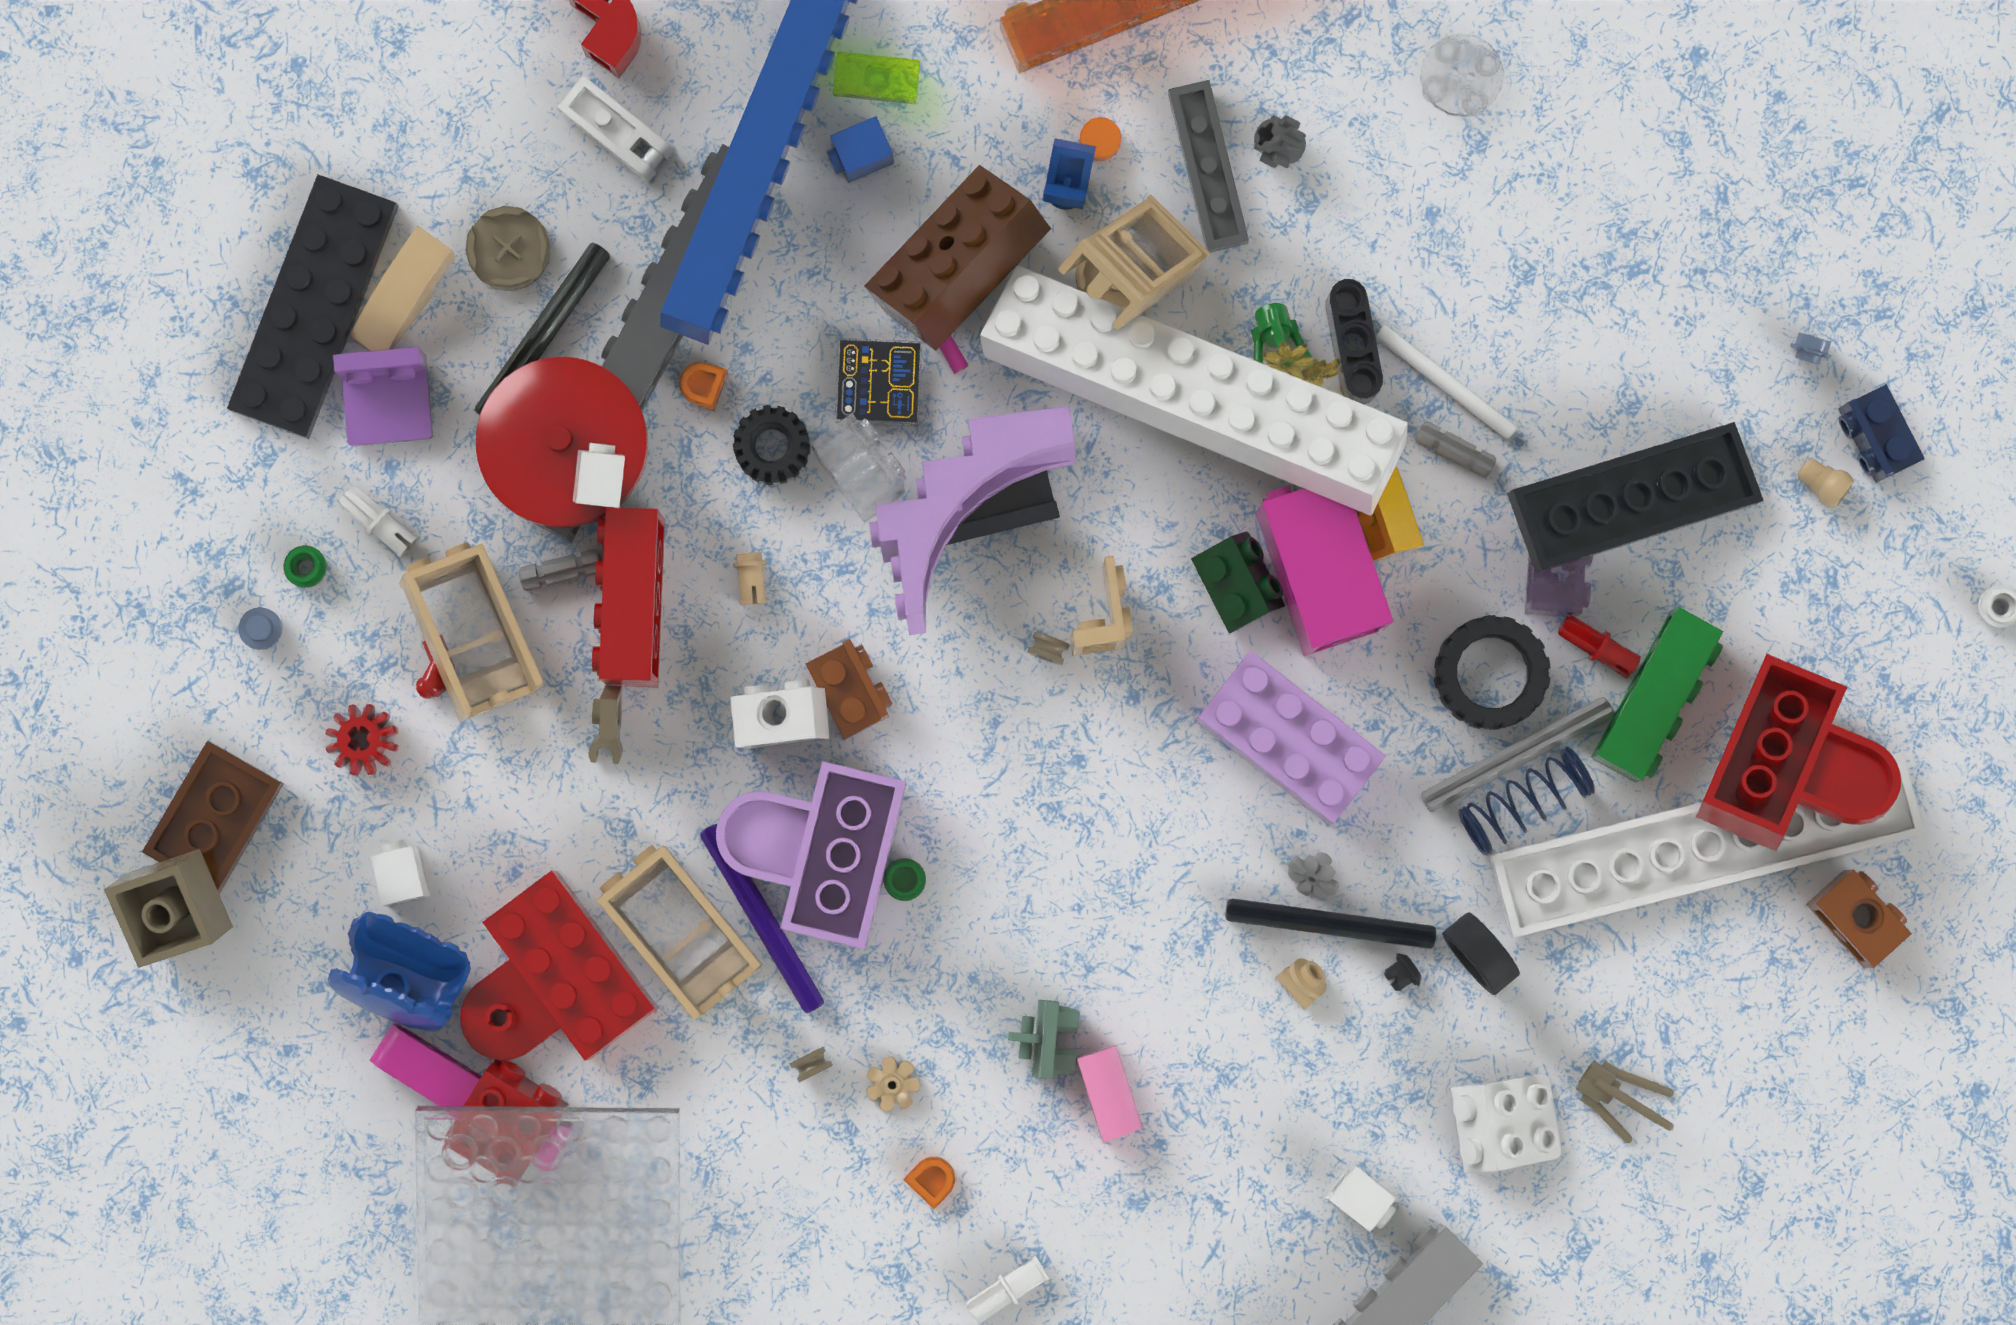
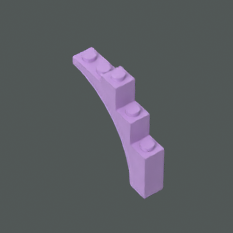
M1069 406L968 419L970 436H962L964 456L923 461L924 478L916 479L918 499L876 505L877 521L869 522L872 548L881 547L883 563L891 562L894 583L902 582L903 593L895 594L898 620L907 619L909 635L926 633V601L932 574L944 547L952 538L958 525L962 524L986 500L1013 483L1046 470L1076 464L1075 442Z

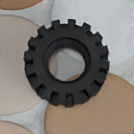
M765 405L761 410H756L755 408L749 411L750 415L746 418L743 416L739 421V428L735 429L733 435V451L741 469L746 475L751 476L754 481L758 483L762 481L766 485H773L776 482L784 484L787 483V479L791 477L796 478L800 474L801 468H805L811 449L810 439L803 421L801 422L794 412L791 411L790 413L786 411L785 407L781 406L771 408V405ZM766 430H778L788 439L786 454L776 461L762 459L755 449L757 438Z

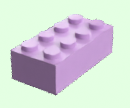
M1251 650L1195 720L1327 825L1335 823L1386 757L1380 750Z

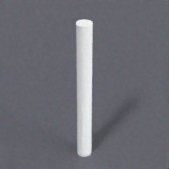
M1384 325L1375 336L1383 345L1506 440L1518 428L1387 325Z

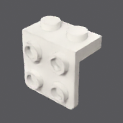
M1535 1074L1493 1083L1451 1087L1453 1112L1456 1117L1464 1173L1502 1171L1554 1160L1560 1157L1561 1145L1551 1084L1546 1074Z

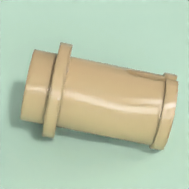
M762 552L736 554L737 563H733V568H738L740 605L767 603L763 565H767V561L762 560Z

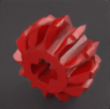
M352 704L348 706L349 720L339 713L334 715L335 722L341 727L339 731L328 728L325 734L329 737L337 738L336 743L329 744L326 747V751L329 754L341 752L335 760L334 765L336 767L343 768L350 762L349 773L358 776L363 765L368 775H375L377 771L375 760L386 767L391 764L390 759L383 753L385 749L393 752L398 751L399 745L387 742V738L395 736L399 731L395 726L383 728L390 718L387 712H382L375 717V706L366 704L361 715L359 708ZM368 730L370 733L366 739L370 745L366 749L358 746L356 750L355 746L358 744V740L355 737L356 733L360 731L367 734Z

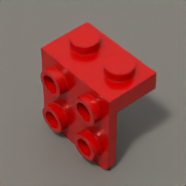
M495 1060L485 1070L445 1135V1143L508 1184H516L522 1178L549 1132L561 1118L569 1104L561 1099V1093L552 1086L544 1083L538 1085L526 1078L525 1071L515 1063L507 1060L503 1062Z

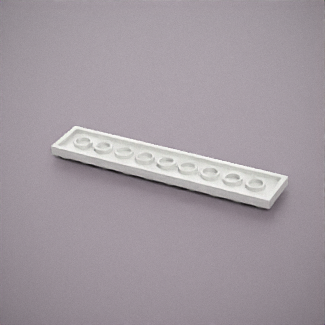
M1903 752L1891 754L1900 769L1901 789L1895 803L1882 818L1868 824L1852 825L1842 823L1798 804L1777 851L1696 818L1702 803L1700 802L1489 855L1511 938H1516L1924 835L1925 831Z

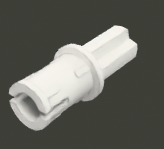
M357 486L350 487L340 498V506L367 528L365 533L369 536L374 534L393 550L399 558H402L407 553V548L411 549L418 540V537L411 534L390 516L391 510L389 508L382 509Z
M1033 1256L1031 1260L1005 1277L1002 1274L998 1275L999 1281L968 1300L966 1305L973 1318L978 1323H981L1012 1302L1015 1305L1019 1304L1018 1298L1044 1281H1048L1050 1277L1037 1257Z

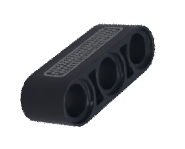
M1343 279L1332 287L1325 301V309L1341 392L1344 397L1365 405L1370 403L1379 393L1383 385V374L1365 287L1354 279ZM1342 292L1351 294L1357 302V307L1353 310L1341 309L1337 305L1336 295ZM1349 333L1358 334L1364 341V349L1359 352L1349 350L1343 342V336ZM1356 374L1366 375L1372 382V390L1367 393L1356 391L1352 386L1351 377Z

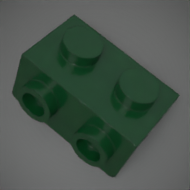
M1247 531L1230 536L1191 558L1229 634L1271 612L1285 607L1282 599V587L1273 575H1270L1263 561L1264 553L1260 544Z

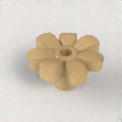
M894 1057L883 1058L882 1070L871 1067L867 1073V1078L875 1083L866 1089L867 1096L870 1100L881 1098L879 1106L884 1111L891 1112L895 1102L902 1109H906L913 1103L909 1092H918L920 1090V1080L910 1078L911 1073L914 1071V1066L906 1060L897 1067ZM890 1081H894L896 1083L895 1088L889 1087Z

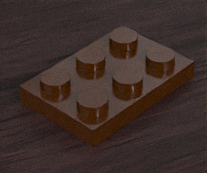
M207 741L142 850V853L158 862H162L200 849L220 894L284 783L213 742Z

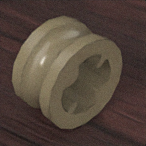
M1034 632L1035 645L1029 647L1027 653L1045 661L1063 665L1062 652L1068 650L1070 644L1049 635Z
M824 1046L789 1063L791 1068L798 1070L799 1076L797 1080L799 1083L833 1066L831 1061L824 1059V1052L826 1051Z

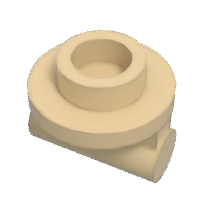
M1297 959L1290 967L1288 966L1276 976V979L1304 1010L1326 991L1325 973L1313 961Z

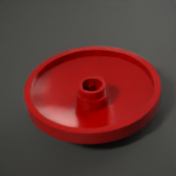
M574 357L540 359L528 363L509 374L488 397L481 411L476 429L477 461L483 478L492 493L517 516L534 524L551 528L584 526L598 521V518L605 517L606 506L573 502L578 450L589 451V443L607 444L615 446V454L625 456L620 506L629 498L640 481L648 455V432L645 418L632 392L616 375L606 368Z

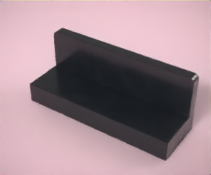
M1047 470L1015 482L986 500L962 524L958 525L952 538L946 545L1060 518L1057 502L1053 498Z

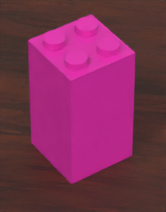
M1286 486L1268 492L1266 494L1267 498L1262 500L1263 502L1255 514L1278 582L1282 587L1283 596L1303 655L1307 656L1383 631L1391 625L1394 620L1356 510L1304 488L1292 492L1291 487Z

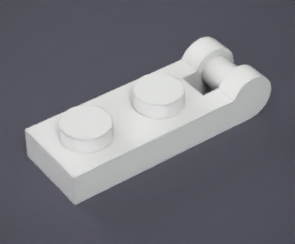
M584 75L557 106L561 114L647 183L656 175L654 169L663 159L667 161L675 152V149ZM641 141L650 147L642 159L633 153Z

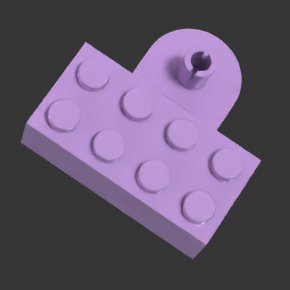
M822 761L812 803L765 791L749 792L731 801L721 813L717 823L716 841L719 852L731 868L743 875L790 887L780 929L866 950L907 783L906 781Z

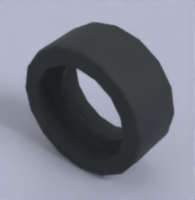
M1465 913L1442 932L1445 942L1457 959L1490 994L1496 995L1520 975L1518 966L1504 946L1472 913Z

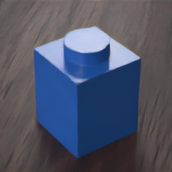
M877 116L830 135L833 149L826 151L836 175L843 172L848 183L894 164L893 152Z

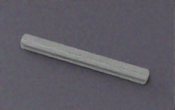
M1601 697L1423 791L1421 794L1422 800L1430 812L1437 811L1611 719L1614 716L1613 709L1605 697Z

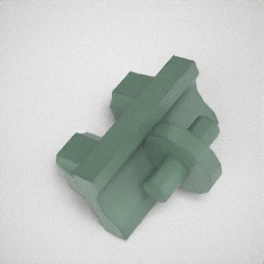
M1038 999L1035 1034H1033L1035 1017L1022 1016L1021 1032L1008 1033L1009 1041L1020 1042L1019 1059L1031 1060L1032 1043H1035L1032 1077L1053 1079V1075L1075 1072L1076 1050L1056 1049L1057 1032L1077 1033L1080 1011L1059 1006V1001Z

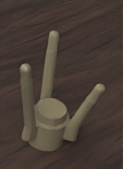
M1592 1061L1576 1086V1090L1583 1094L1580 1101L1591 1107L1626 1143L1632 1142V1136L1606 1110L1600 1101L1609 1104L1614 1097L1664 1129L1671 1131L1674 1128L1673 1123L1619 1090L1621 1083L1615 1078L1668 1097L1674 1094L1671 1088L1620 1070L1607 1061H1604L1602 1065Z

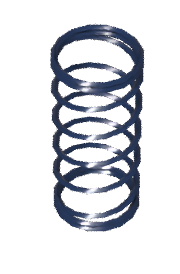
M1567 746L1561 749L1560 753L1564 765L1553 757L1549 756L1546 758L1545 769L1548 780L1537 770L1528 768L1525 778L1529 793L1518 782L1507 780L1506 793L1510 805L1497 793L1487 792L1486 803L1490 817L1478 805L1468 803L1467 807L1463 806L1462 809L1458 810L1465 830L1483 855L1488 856L1492 853V845L1483 827L1470 810V807H1474L1482 814L1498 834L1503 844L1507 845V840L1493 813L1490 795L1496 797L1507 808L1522 831L1527 833V829L1514 805L1509 784L1512 783L1520 789L1538 811L1542 820L1547 821L1533 792L1529 778L1530 772L1537 775L1557 798L1562 809H1567L1552 779L1549 769L1550 760L1560 766L1569 776L1583 798L1595 793L1593 780L1573 749Z

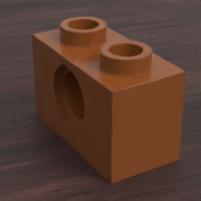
M1854 869L1843 870L1806 905L1863 968H1875L1912 933L1904 925L1907 922L1904 914L1892 903L1886 905L1875 892L1878 890V887L1863 871L1857 873ZM1860 904L1864 905L1870 913L1869 923L1864 928L1859 927L1853 918L1854 910Z

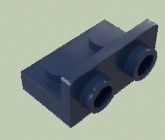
M1887 384L1838 408L1841 414L1838 419L1842 431L1847 438L1854 439L1860 451L1858 454L1859 464L1864 473L1869 477L1872 476L1876 483L1925 459Z

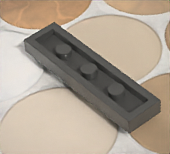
M1210 80L1169 89L1170 105L1206 249L1211 253L1248 244L1249 238Z

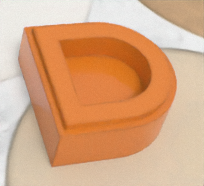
M705 362L690 364L680 376V390L685 399L690 403L715 412L728 370Z
M927 1157L921 1160L903 1180L935 1209L952 1191L955 1184V1173L952 1166L945 1159Z

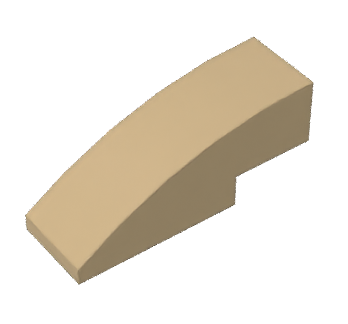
M417 225L373 291L350 337L370 351L394 349L434 295L433 288L457 257L452 249Z

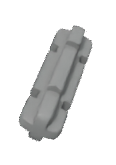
M1425 422L1421 426L1416 436L1418 444L1428 449L1431 447L1436 448L1435 453L1464 468L1467 465L1472 467L1471 471L1481 477H1487L1491 473L1496 463L1494 455L1483 449L1481 452L1477 451V446L1448 431L1445 434L1440 432L1441 428L1431 422Z
M592 549L581 552L580 557L572 554L543 561L540 567H537L536 564L523 566L519 569V578L523 589L531 591L541 588L542 583L551 586L580 579V574L585 573L586 577L595 575L596 562L602 560L598 550Z

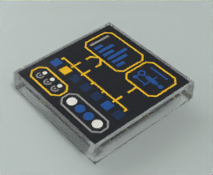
M838 338L835 424L919 427L923 342Z

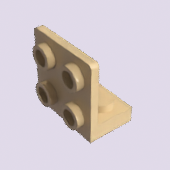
M1114 556L1105 557L1102 565L1111 625L1106 626L1105 619L1080 622V627H1078V630L1072 631L1070 638L1073 656L1123 649L1126 638L1131 637V633H1133L1129 607L1121 608L1120 596H1124V591H1126L1123 565L1115 566Z

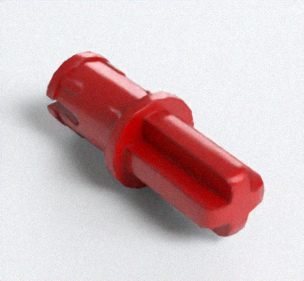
M1567 616L1559 627V636L1588 653L1590 661L1597 660L1605 664L1625 679L1630 677V674L1634 672L1640 662V655L1610 638L1611 634L1605 631L1602 634L1574 616Z

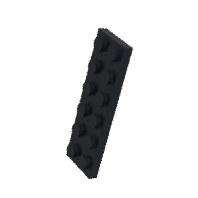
M317 174L227 406L229 411L310 439L335 374L333 355L343 353L399 206L396 202Z
M1735 422L1522 486L1507 493L1536 574L1757 505L1764 501Z

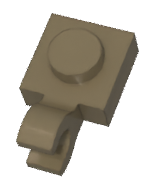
M605 685L600 699L593 700L592 724L599 725V736L592 741L588 755L592 763H596L599 754L598 749L602 747H607L613 752V764H618L622 756L623 747L620 742L622 686Z

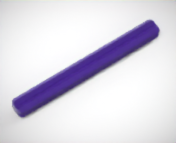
M717 824L709 826L700 833V838L803 1012L806 1014L813 1012L824 1004L823 997L785 933L780 929L778 921L753 879L735 871L721 856L716 841Z

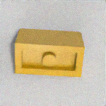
M1395 467L1372 516L1356 510L1373 562L1399 552L1419 548L1424 544L1399 470Z

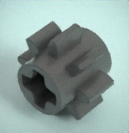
M1273 115L1271 119L1262 122L1254 136V149L1262 153L1259 161L1273 168H1276L1278 164L1288 168L1289 164L1297 162L1302 157L1306 148V134L1298 130L1300 122L1287 115H1284L1282 119Z

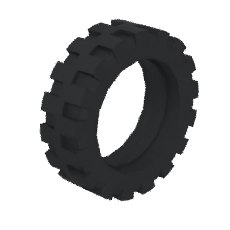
M1488 615L1469 620L1449 635L1442 643L1439 654L1436 657L1434 683L1436 689L1438 688L1442 704L1448 707L1456 719L1468 723L1473 728L1498 730L1523 721L1541 705L1545 698L1546 689L1549 688L1551 678L1549 677V669L1551 667L1549 657H1546L1543 650L1545 649L1543 642L1532 634L1533 631L1528 626L1515 622L1516 620L1513 618ZM1483 638H1499L1511 643L1521 653L1526 664L1527 681L1522 693L1512 703L1500 708H1486L1472 702L1463 693L1457 679V665L1463 651L1471 643Z

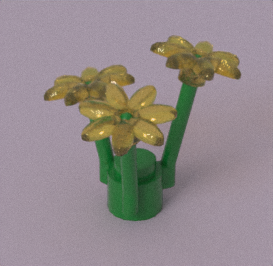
M1267 304L1255 312L1257 327L1251 330L1254 342V361L1263 364L1264 359L1269 363L1267 366L1319 387L1324 384V379L1338 375L1337 367L1340 365V360L1336 359L1327 364L1326 360L1318 362L1317 359H1313L1307 349V344L1304 343L1299 333L1296 320H1290L1288 309L1284 304ZM1290 337L1296 346L1293 350L1288 345ZM1265 342L1269 347H1277L1278 350L1276 353H1263V343Z

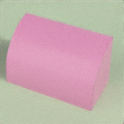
M1117 1045L1077 1057L1076 1061L1102 1141L1106 1142L1143 1128Z

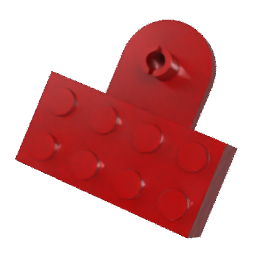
M1766 653L1696 818L1777 851L1798 804L1842 823L1852 825L1868 824L1882 818L1895 803L1901 789V773L1896 760L1883 746L1832 724L1847 686Z
M551 870L482 922L509 960L478 982L468 992L461 1007L460 1023L463 1035L469 1045L476 1052L490 1059L511 1060L522 1057L561 1029L584 1061L594 1058L659 1009V1007L559 872Z

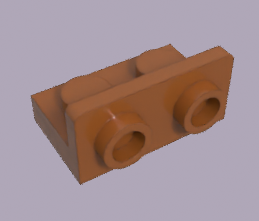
M850 639L842 642L843 645L805 663L816 686L825 688L826 706L844 740L889 718L886 707L892 705V701L882 682L873 685L866 671L873 667V664L863 645L860 644L854 647Z

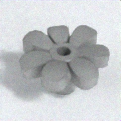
M1319 852L1315 857L1308 855L1305 861L1296 856L1292 858L1288 865L1289 870L1287 872L1292 881L1300 882L1296 889L1305 896H1308L1313 890L1316 897L1328 898L1329 895H1335L1339 888V883L1332 879L1336 873L1334 868L1330 866L1332 859L1326 853Z

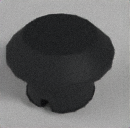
M1396 954L1397 962L1385 969L1384 972L1387 980L1396 977V980L1390 985L1395 991H1401L1411 983L1419 986L1421 974L1408 955Z

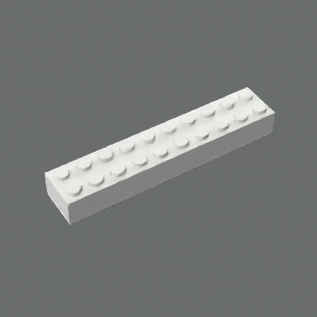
M1016 266L980 334L985 358L1372 516L1406 446L1408 422L1143 315H1138L1117 330L1112 323L1125 308L1103 299H1092L1088 293L1021 266Z

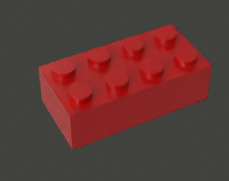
M606 507L605 518H598L597 542L602 544V549H604V560L597 561L595 569V583L602 591V604L595 603L593 623L594 629H598L600 633V646H593L592 672H597L599 680L606 685L659 688L665 519L658 509Z

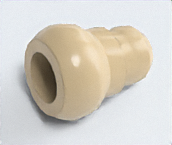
M1808 459L1798 473L1799 480L1811 487L1810 490L1817 494L1819 501L1824 506L1836 508L1854 483L1852 476L1848 472L1834 470L1828 465L1825 467L1815 459Z

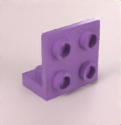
M419 347L333 355L334 372L342 378L347 443L350 446L427 440L433 437L427 357Z

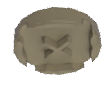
M502 206L488 210L480 216V219L476 221L474 226L472 225L467 234L465 251L469 266L483 283L497 290L515 291L530 286L542 276L549 264L551 245L546 229L535 216L519 207Z

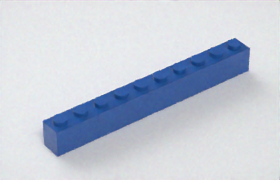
M790 0L661 309L660 327L709 345L714 332L722 333L729 315V310L724 308L730 294L736 297L745 275V272L740 271L744 257L752 259L760 239V235L755 233L760 220L767 222L775 202V198L770 196L775 183L782 185L790 166V161L785 159L790 146L797 149L805 130V124L800 123L805 110L812 112L816 105L820 88L815 85L820 74L827 76L835 56V52L830 50L834 39L842 40L846 32L850 16L845 15L849 2L857 4L858 0Z

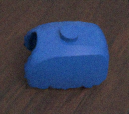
M365 912L359 918L353 919L347 934L350 939L351 952L354 955L353 966L350 973L338 968L331 969L327 978L330 987L338 995L351 1003L395 1023L431 1032L442 1029L453 1014L451 1007L461 993L471 970L466 952L461 951L457 945L451 942H441L431 933H426L420 927H412L406 923L394 922L393 918L388 915Z

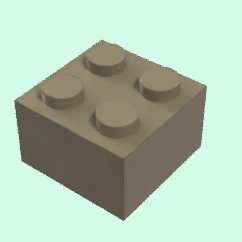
M200 849L126 873L104 889L138 968L213 944L233 928Z

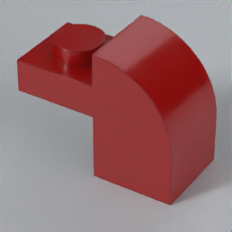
M569 0L572 7L596 22L581 43L585 56L617 78H620L635 58L641 44V27L631 1L612 0L611 3H608L609 0Z

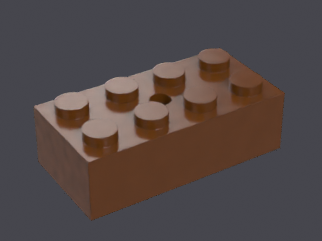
M979 164L864 287L887 315L936 351L1051 230V227L1029 198Z

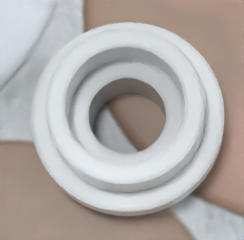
M1994 586L1987 589L1981 595L1978 602V612L1981 619L1987 625L1994 628H2005L2016 622V592L2006 586ZM1995 600H1999L2004 604L2005 610L2002 615H1998L1993 611L1992 605Z

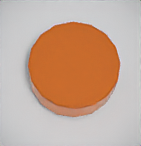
M1097 117L1089 120L1083 126L1079 143L1096 146L1093 160L1106 161L1117 154L1121 145V132L1112 120Z

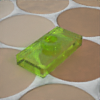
M837 52L833 96L916 104L921 62L917 59Z

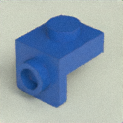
M1054 139L1042 201L1051 203L1054 207L1063 210L1083 209L1096 146Z

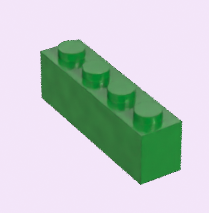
M1680 607L1671 610L1591 758L1633 782L1642 781L1645 776L1651 778L1663 759V756L1658 753L1665 739L1671 741L1681 727L1683 719L1678 716L1685 702L1691 704L1701 690L1703 682L1698 679L1705 665L1711 667L1722 651L1723 645L1718 641L1724 631Z

